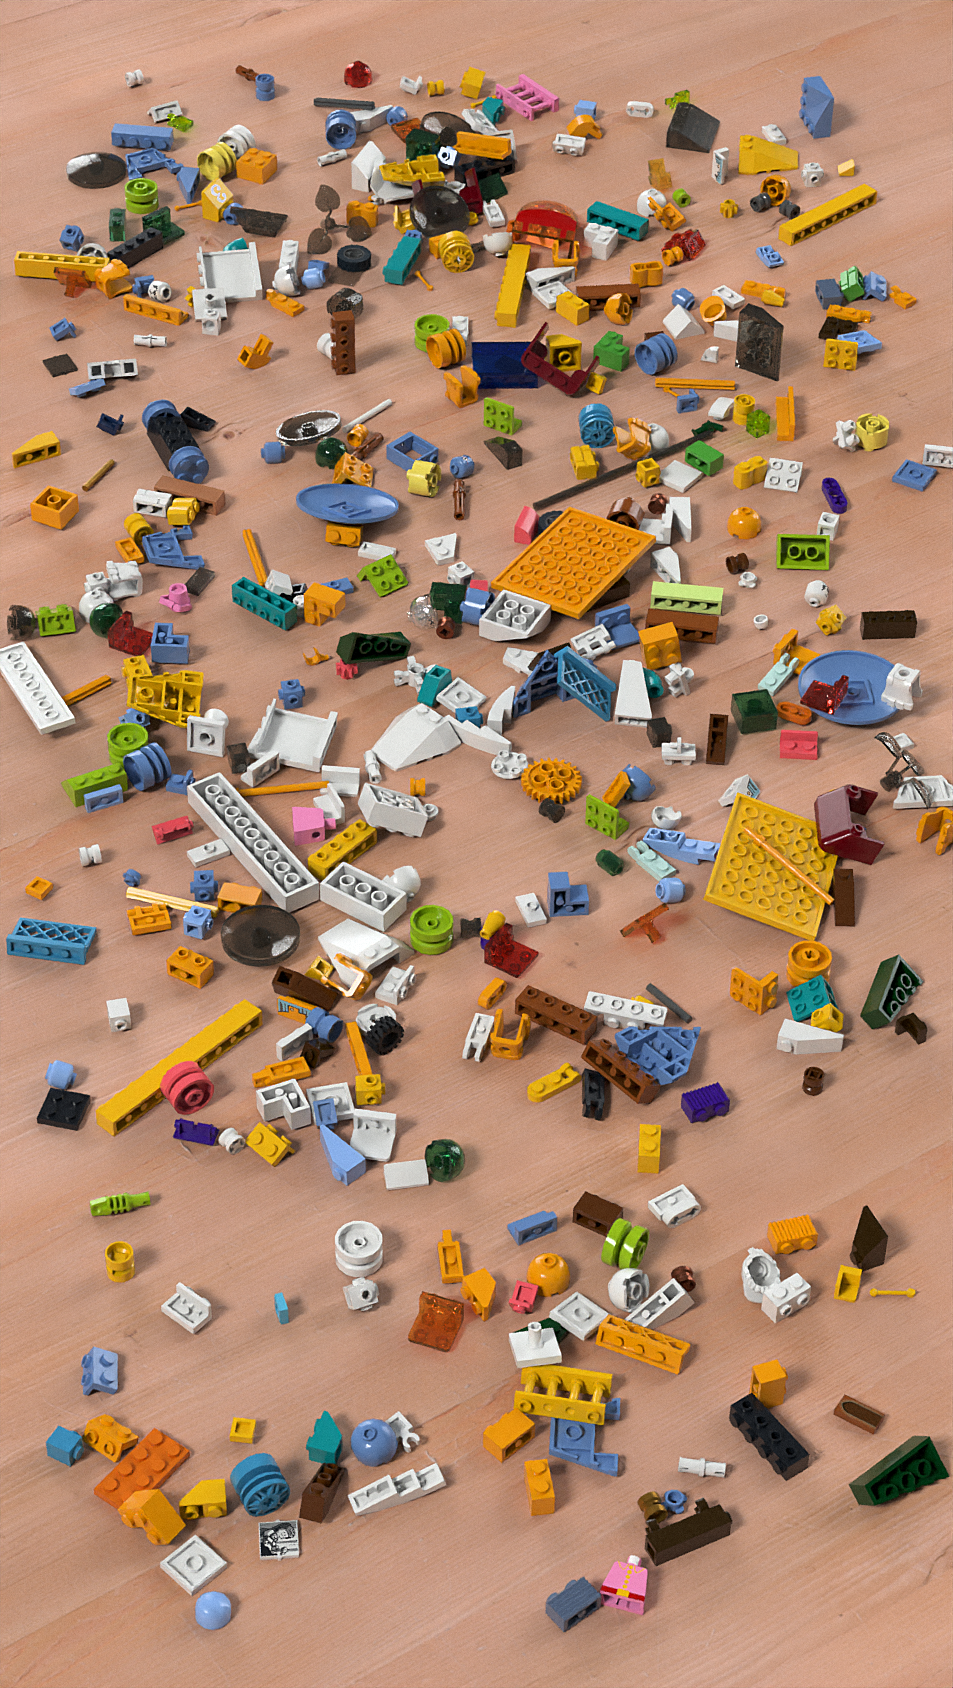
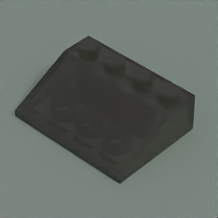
M678 102L667 130L666 147L709 153L720 121L693 104Z
M750 303L739 312L735 367L778 381L784 326L766 310Z

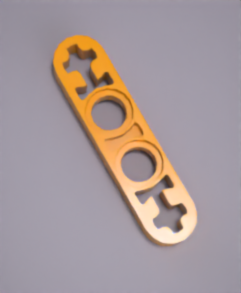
M356 1021L345 1023L347 1039L358 1074L372 1075Z

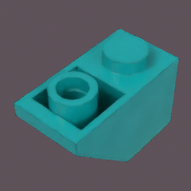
M487 97L482 103V112L495 125L499 122L500 117L504 115V100Z
M435 665L424 677L417 702L433 707L438 702L436 700L437 695L452 683L451 670Z
M323 1411L321 1418H317L315 1422L313 1437L309 1436L307 1440L306 1450H309V1460L322 1464H337L343 1449L342 1434L329 1412Z

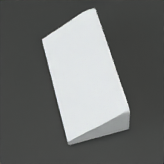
M426 1160L385 1164L384 1179L387 1190L429 1185Z

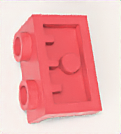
M781 730L780 758L817 760L818 732Z

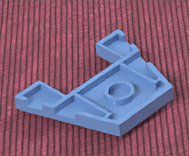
M154 148L125 155L129 181L143 178L141 174L150 170H158L161 167H166L171 174L180 172L181 168L184 167L181 163L179 165L175 163L174 159L166 158L165 154Z
M184 525L183 529L179 530L177 528L170 529L168 533L158 532L142 537V544L149 563L204 570L205 567L201 555L183 556L177 540L192 539L193 533L189 525Z
M613 1398L612 1402H600L601 1404H606L605 1419L619 1420L620 1398ZM551 1417L549 1455L617 1477L618 1454L594 1452L595 1424Z

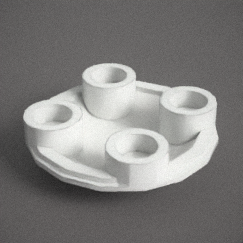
M507 750L499 751L498 756L493 759L491 764L493 773L503 779L518 778L524 773V768H528L525 754L508 752Z

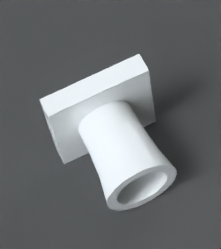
M219 709L208 710L204 718L189 715L187 718V751L223 757L225 754V729L229 724L227 715Z

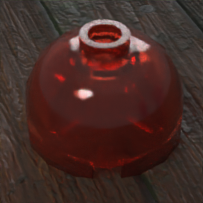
M355 61L346 67L344 83L346 85L347 83L351 84L352 88L367 87L368 83H372V71L365 63Z

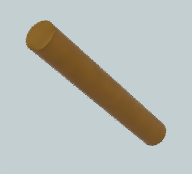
M110 459L82 486V489L88 491L115 464V461Z

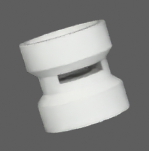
M141 70L125 73V81L128 87L144 83Z
M98 844L92 845L90 848H79L82 867L88 866L93 862L95 864L102 863Z

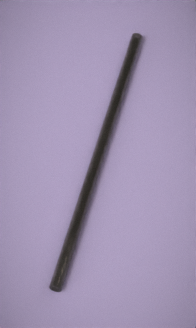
M710 430L539 500L533 503V508L538 511L637 469V462L649 458L658 461L686 449L698 440L706 441L712 438L713 434Z

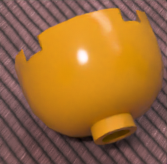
M772 175L762 181L760 193H767L771 198V206H778L789 198L791 185L784 176Z
M617 293L608 298L604 307V313L611 323L625 325L631 322L633 309H630L629 304H632L627 293Z
M737 508L728 517L727 531L732 536L734 534L738 535L739 539L755 538L757 533L761 532V518L757 511L752 508Z
M542 1253L530 1262L527 1270V1282L539 1287L537 1295L552 1297V1294L556 1293L560 1295L568 1288L570 1283L569 1265L557 1254Z

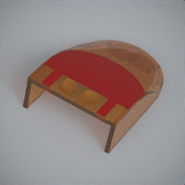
M548 200L529 202L523 205L517 212L512 231L513 244H515L517 233L570 242L568 259H571L579 218L571 208L558 202Z

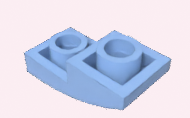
M771 245L756 248L757 256L769 268L784 264L778 251L774 252Z

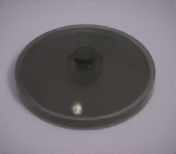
M440 111L430 112L423 116L419 126L420 133L425 141L438 150L441 147L446 148L447 146L453 147L456 145L457 133L459 131L476 134L471 129V126L462 118Z
M84 153L69 161L66 166L67 178L79 187L89 189L106 188L124 179L126 176V164L122 158L111 153Z
M428 186L421 189L413 197L409 208V215L413 226L428 239L456 230L464 233L470 220L469 209L463 198L455 191L443 186Z
M318 410L306 412L283 422L277 428L276 435L278 441L286 446L310 445L333 436L340 430L342 421L340 415L334 411Z
M253 905L242 908L231 914L221 928V944L226 954L233 960L248 966L262 967L280 963L289 958L297 950L300 943V927L297 920L289 912L270 905Z

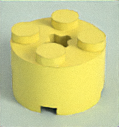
M872 413L859 416L855 429V434L860 440L858 445L868 452L887 445L888 419L879 414L877 417L872 416Z
M415 460L412 468L408 469L406 475L407 479H409L408 492L434 497L440 487L437 486L438 480L441 481V467L432 462Z

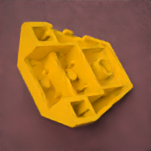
M740 135L738 174L758 175V172L761 171L771 173V170L777 169L780 172L798 169V151L756 136Z
M436 154L418 156L417 160L413 161L405 159L404 163L400 164L393 162L379 166L384 181L412 186L413 182L421 179L423 189L438 191L439 189H444L445 176L443 172L438 170Z
M182 670L176 674L163 672V675L156 676L152 674L129 676L126 706L180 728H187V718L189 715L200 717V697L204 673Z

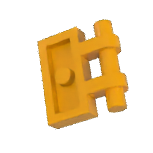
M152 903L151 906L141 908L140 906H135L134 909L126 910L132 935L171 929V921L165 903Z

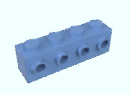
M115 123L111 132L112 145L118 147L154 148L166 151L171 149L174 141L173 128Z

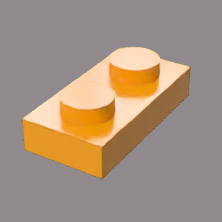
M132 537L115 541V547L126 563L129 561H136L137 564L144 562V556Z

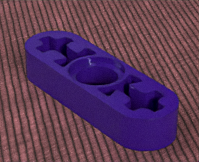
M834 478L823 479L821 489L831 510L837 514L845 513L847 511V500L838 482Z

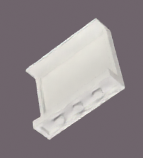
M249 242V249L202 253V247L199 246V253H196L197 263L200 262L198 272L202 274L200 286H203L204 289L224 287L225 303L262 300V284L255 242Z
M273 699L272 704L267 706L266 717L263 716L262 728H258L257 740H253L252 750H254V758L260 759L272 750H276L279 752L280 764L319 772L337 726L338 713L331 711L328 719L278 709L276 708V699Z

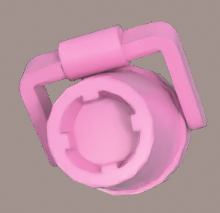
M182 583L172 584L169 587V594L160 596L159 603L169 607L174 612H185L192 609L187 587Z

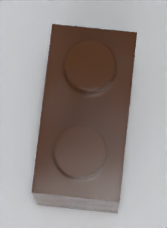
M585 1191L573 1208L572 1222L607 1237L614 1222L618 1218L623 1219V1207Z

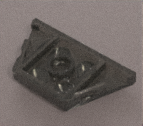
M234 206L230 208V213L236 215V221L242 226L243 230L246 233L276 237L288 217L285 214Z

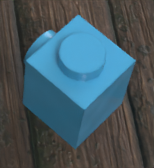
M477 706L455 709V719L463 723L468 720L478 728H480V724H483L482 713L478 712Z
M58 1426L46 1441L47 1456L71 1467L75 1460H79L83 1454L82 1436L75 1431H69Z

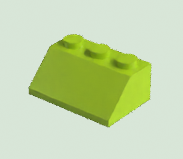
M777 534L776 569L829 570L830 535Z
M120 763L112 764L61 782L62 787L75 807L85 805L84 794L119 784L122 792L128 791L127 773Z

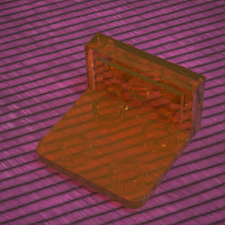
M422 1291L419 1297V1313L408 1334V1340L442 1352H449L464 1321V1303Z

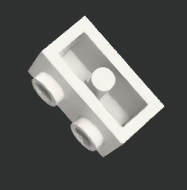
M796 1273L763 1293L761 1310L776 1324L809 1304L811 1286Z

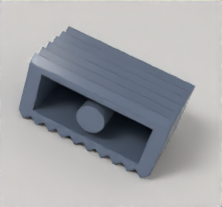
M835 279L816 280L815 293L824 310L828 309L830 304L841 306V302L844 301L843 292L840 293V286L836 284Z
M581 1577L577 1581L571 1580L560 1593L554 1592L547 1598L545 1613L563 1632H566L601 1607V1594L595 1590L585 1577Z

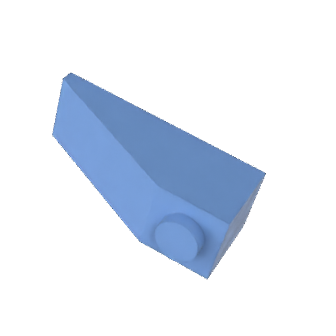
M182 167L180 172L177 173V181H179V188L186 203L191 204L200 183V169Z

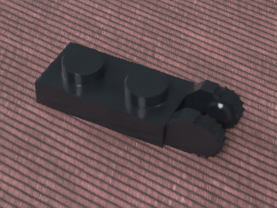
M585 1068L582 1073V1116L587 1118L591 1111L590 1106L596 1107L594 1118L600 1121L604 1105V1076L598 1071Z

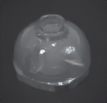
M429 594L415 598L411 602L410 612H407L409 621L413 622L421 630H431L438 626L437 611L431 604L434 602Z

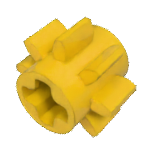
M726 199L724 203H721L720 213H723L725 218H732L734 214L737 215L738 204H735L734 200Z

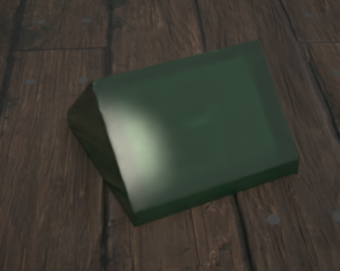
M499 173L478 181L482 201H486V203L508 195V191Z

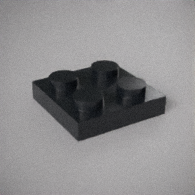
M50 1088L37 1116V1123L77 1131L91 1101L90 1095Z

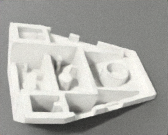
M421 703L396 716L371 750L375 752L377 760L397 772L417 765L418 761L424 759L429 761L433 759V756L439 754L447 755L461 746V741L446 718Z
M346 919L318 936V941L326 955L331 959L340 980L349 988L353 985L358 974L334 959L336 954L341 953L348 956L354 961L353 964L367 972L391 957L398 963H401L414 955V950L403 941L351 919Z

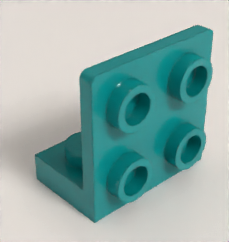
M822 975L786 992L793 1019L796 1022L811 1016L815 1010L829 1003L838 1009L832 987Z

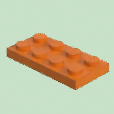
M154 1428L94 1488V1494L118 1509L135 1491L158 1489L190 1457V1450Z

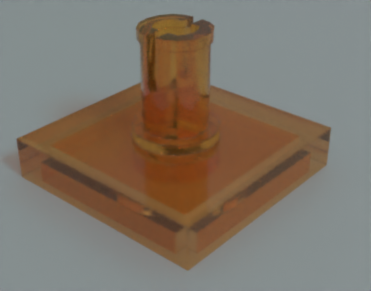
M54 268L53 273L59 283L66 285L65 296L74 297L76 287L91 289L92 282L85 271Z
M661 904L621 929L622 936L625 937L635 930L643 928L651 943L660 939L662 936L656 929L653 921L669 910L667 904Z

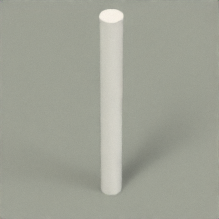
M390 399L384 401L342 427L343 432L347 433L355 425L365 422L392 405V401Z

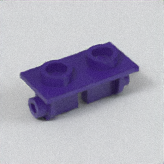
M180 1118L175 1120L174 1127L176 1130L173 1138L213 1146L219 1129L214 1127L213 1124L198 1123L195 1125L193 1121Z

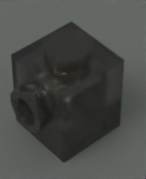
M665 717L647 720L646 734L653 748L662 747V743L671 742L672 726L667 723Z
M246 744L228 745L227 757L232 774L247 772V767L250 766V756Z

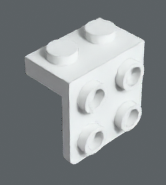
M355 1109L353 1114L354 1129L349 1146L365 1159L389 1161L397 1131L396 1114Z

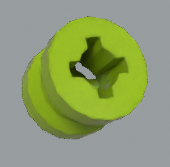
M682 188L677 189L672 195L673 200L681 208L688 206L691 202V197Z

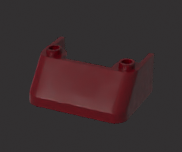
M475 168L464 172L468 187L462 188L459 191V202L433 207L431 200L425 197L421 179L411 184L417 208L430 224L464 218L468 212L479 214L483 211L484 205Z
M545 322L522 355V365L568 396L574 395L587 383L590 373L594 372L599 365V356L596 355L586 372L576 370L571 377L544 360L548 350L541 343V340L549 330L548 323Z
M847 784L817 797L814 802L818 845L824 852L872 865L885 844L883 841L867 837L866 831L861 824L852 823L850 811L866 815L877 798L878 792Z

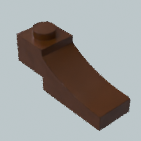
M710 714L706 764L724 765L729 715Z

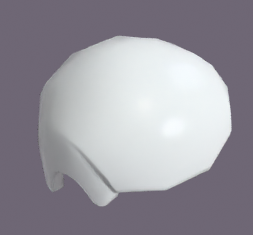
M656 806L651 812L653 823L659 829L673 830L682 818L681 811L675 813L672 806L668 808Z

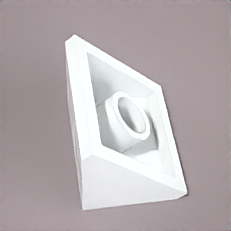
M679 304L663 320V324L675 340L705 333L694 316Z

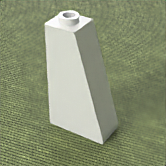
M623 660L615 710L616 725L651 728L652 714L641 662Z

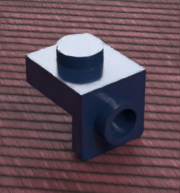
M102 413L96 427L114 436L117 430L121 431L124 425L122 421L124 415L120 414L118 420Z

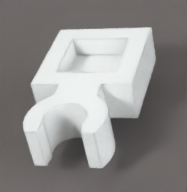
M399 1411L385 1421L392 1427L396 1434L397 1442L402 1441L406 1452H411V1447L408 1444L410 1441L420 1445L419 1436L411 1433L414 1431L413 1426Z

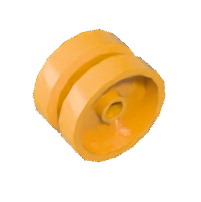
M812 940L794 944L788 952L786 969L787 980L790 984L797 987L819 975H822L828 982L832 964V954L828 947Z

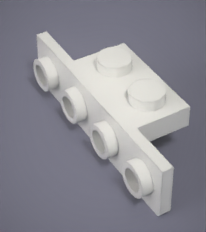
M592 991L588 992L584 1006L586 1011L604 1014V1024L612 1028L626 1029L631 1026L637 1027L638 1030H644L645 1023L663 1027L667 1014V1007Z

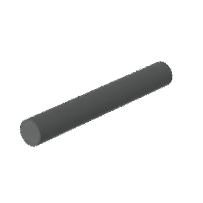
M649 983L646 986L647 991L687 1024L692 1021V1017L653 984Z

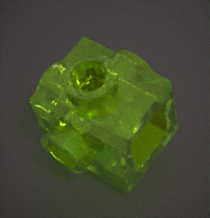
M760 409L748 414L746 431L755 438L769 433L771 416Z

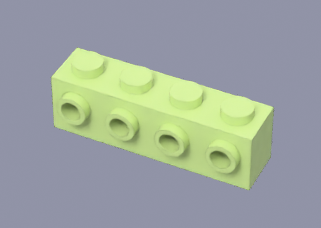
M653 581L650 608L721 615L723 588Z

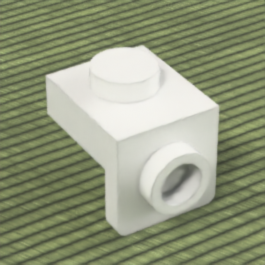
M404 76L400 80V88L414 95L423 86L421 76L418 77L416 82Z

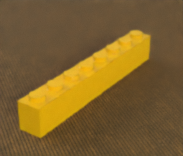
M864 183L780 225L778 239L793 246L875 205L877 190Z
M512 244V249L508 251V258L494 314L497 326L516 328L526 282V273L528 272L531 259V245Z

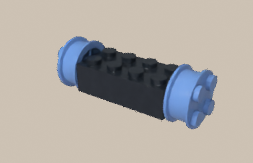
M168 400L150 402L142 413V422L147 429L150 441L166 469L171 471L176 479L200 484L208 474L209 463L176 410L175 405Z

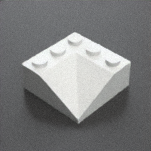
M503 589L479 619V636L493 641L529 638L543 632L551 621V605Z
M368 783L364 784L358 805L370 826L376 828L382 826L390 832L396 833L400 831L409 837H421L428 815L418 797Z

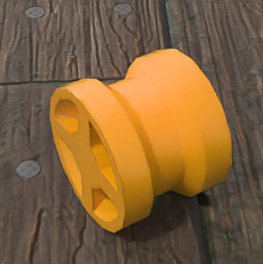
M410 778V795L425 796V778L420 780Z

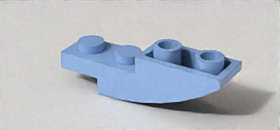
M649 828L642 839L649 847L664 855L699 865L701 860L715 861L721 844L686 839L685 832Z

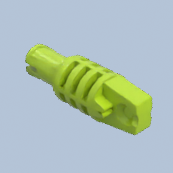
M149 1192L134 1195L123 1193L122 1195L117 1194L116 1196L111 1195V1197L105 1196L90 1201L92 1216L111 1215V1213L118 1214V1212L123 1213L125 1210L129 1212L135 1207L151 1205Z

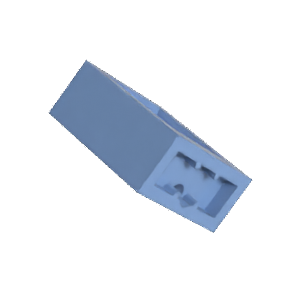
M408 432L386 445V459L406 471L412 468L415 461L405 455L410 450H414L422 455L416 460L435 464L438 462V448L412 432Z

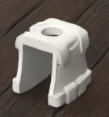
M129 561L128 563L106 562V570L111 588H108V594L113 601H118V599L128 596L138 597L142 594L143 578L136 561Z
M897 663L887 676L886 687L881 695V701L887 702V705L891 707L896 706L900 710H912L914 704L912 696H922L923 690L920 685L921 671Z

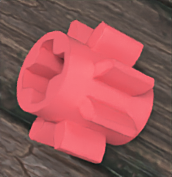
M341 658L340 663L336 662L337 675H340L343 679L353 678L354 674H358L357 663L346 664Z

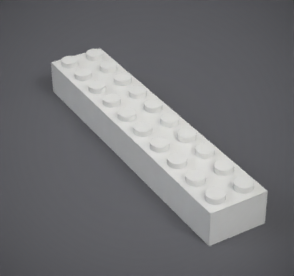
M220 772L187 786L188 803L219 839L224 841L234 856L285 914L319 900V882Z

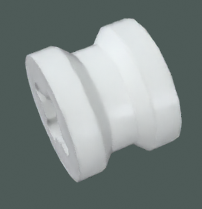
M298 595L293 599V604L297 605V616L304 617V595Z
M228 1128L220 1135L219 1143L226 1147L229 1154L233 1155L243 1149L245 1139L238 1135L234 1128Z

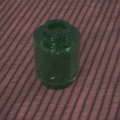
M603 849L597 854L595 858L597 865L611 876L618 875L623 871L624 861L610 850Z

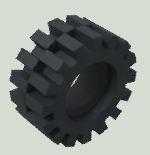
M391 1016L381 1017L379 1022L376 1020L374 1022L375 1025L369 1027L371 1030L367 1031L366 1034L368 1036H365L366 1043L379 1055H386L388 1051L392 1052V1048H396V1044L401 1043L402 1040L400 1038L404 1036L403 1027Z

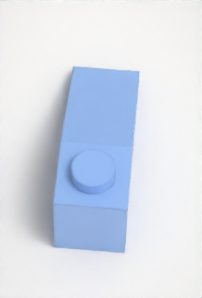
M324 1124L320 1125V1141L332 1174L336 1180L348 1186L366 1173V1159Z

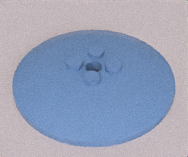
M354 484L315 485L301 490L296 496V505L305 513L322 520L342 524H368L386 520L396 515L399 507L398 501L390 494L375 488Z
M853 650L829 652L808 662L799 675L798 691L801 699L813 712L828 720L850 725H866L884 721L894 716L900 710L896 706L891 707L887 705V702L881 701V695L886 687L887 676L895 665L877 655Z

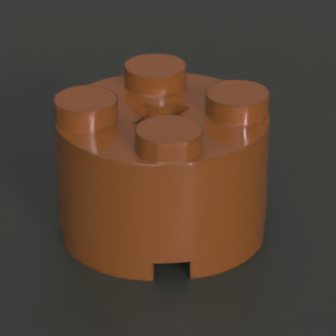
M626 497L625 499L616 500L612 504L607 520L639 530L645 513L633 498Z

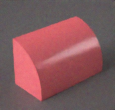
M524 506L515 524L514 542L530 545L538 531L540 517L535 510L528 506Z

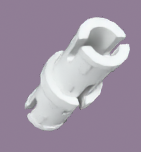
M345 149L336 152L331 151L327 155L317 157V163L319 166L336 163L338 160L346 159L347 152Z
M152 334L148 336L134 335V345H147L148 347L167 346L166 336H153Z
M366 751L363 754L366 763L365 770L369 774L370 782L377 784L380 782L379 780H382L379 772L380 764L376 760L374 751Z
M680 1457L678 1472L699 1474V1477L708 1475L724 1478L726 1463L705 1461V1458L697 1460Z

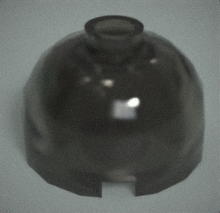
M11 605L9 611H12L11 616H7L8 635L12 633L13 637L10 638L11 640H25L37 628L38 620L30 608L23 605Z

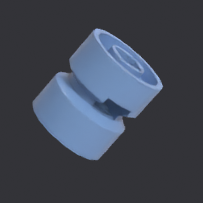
M270 74L256 76V98L261 101L274 99V77Z
M319 1007L314 1008L309 1013L305 1024L307 1023L312 1027L314 1035L318 1034L320 1038L326 1039L329 1043H333L343 1029V1020L332 1014L330 1015Z

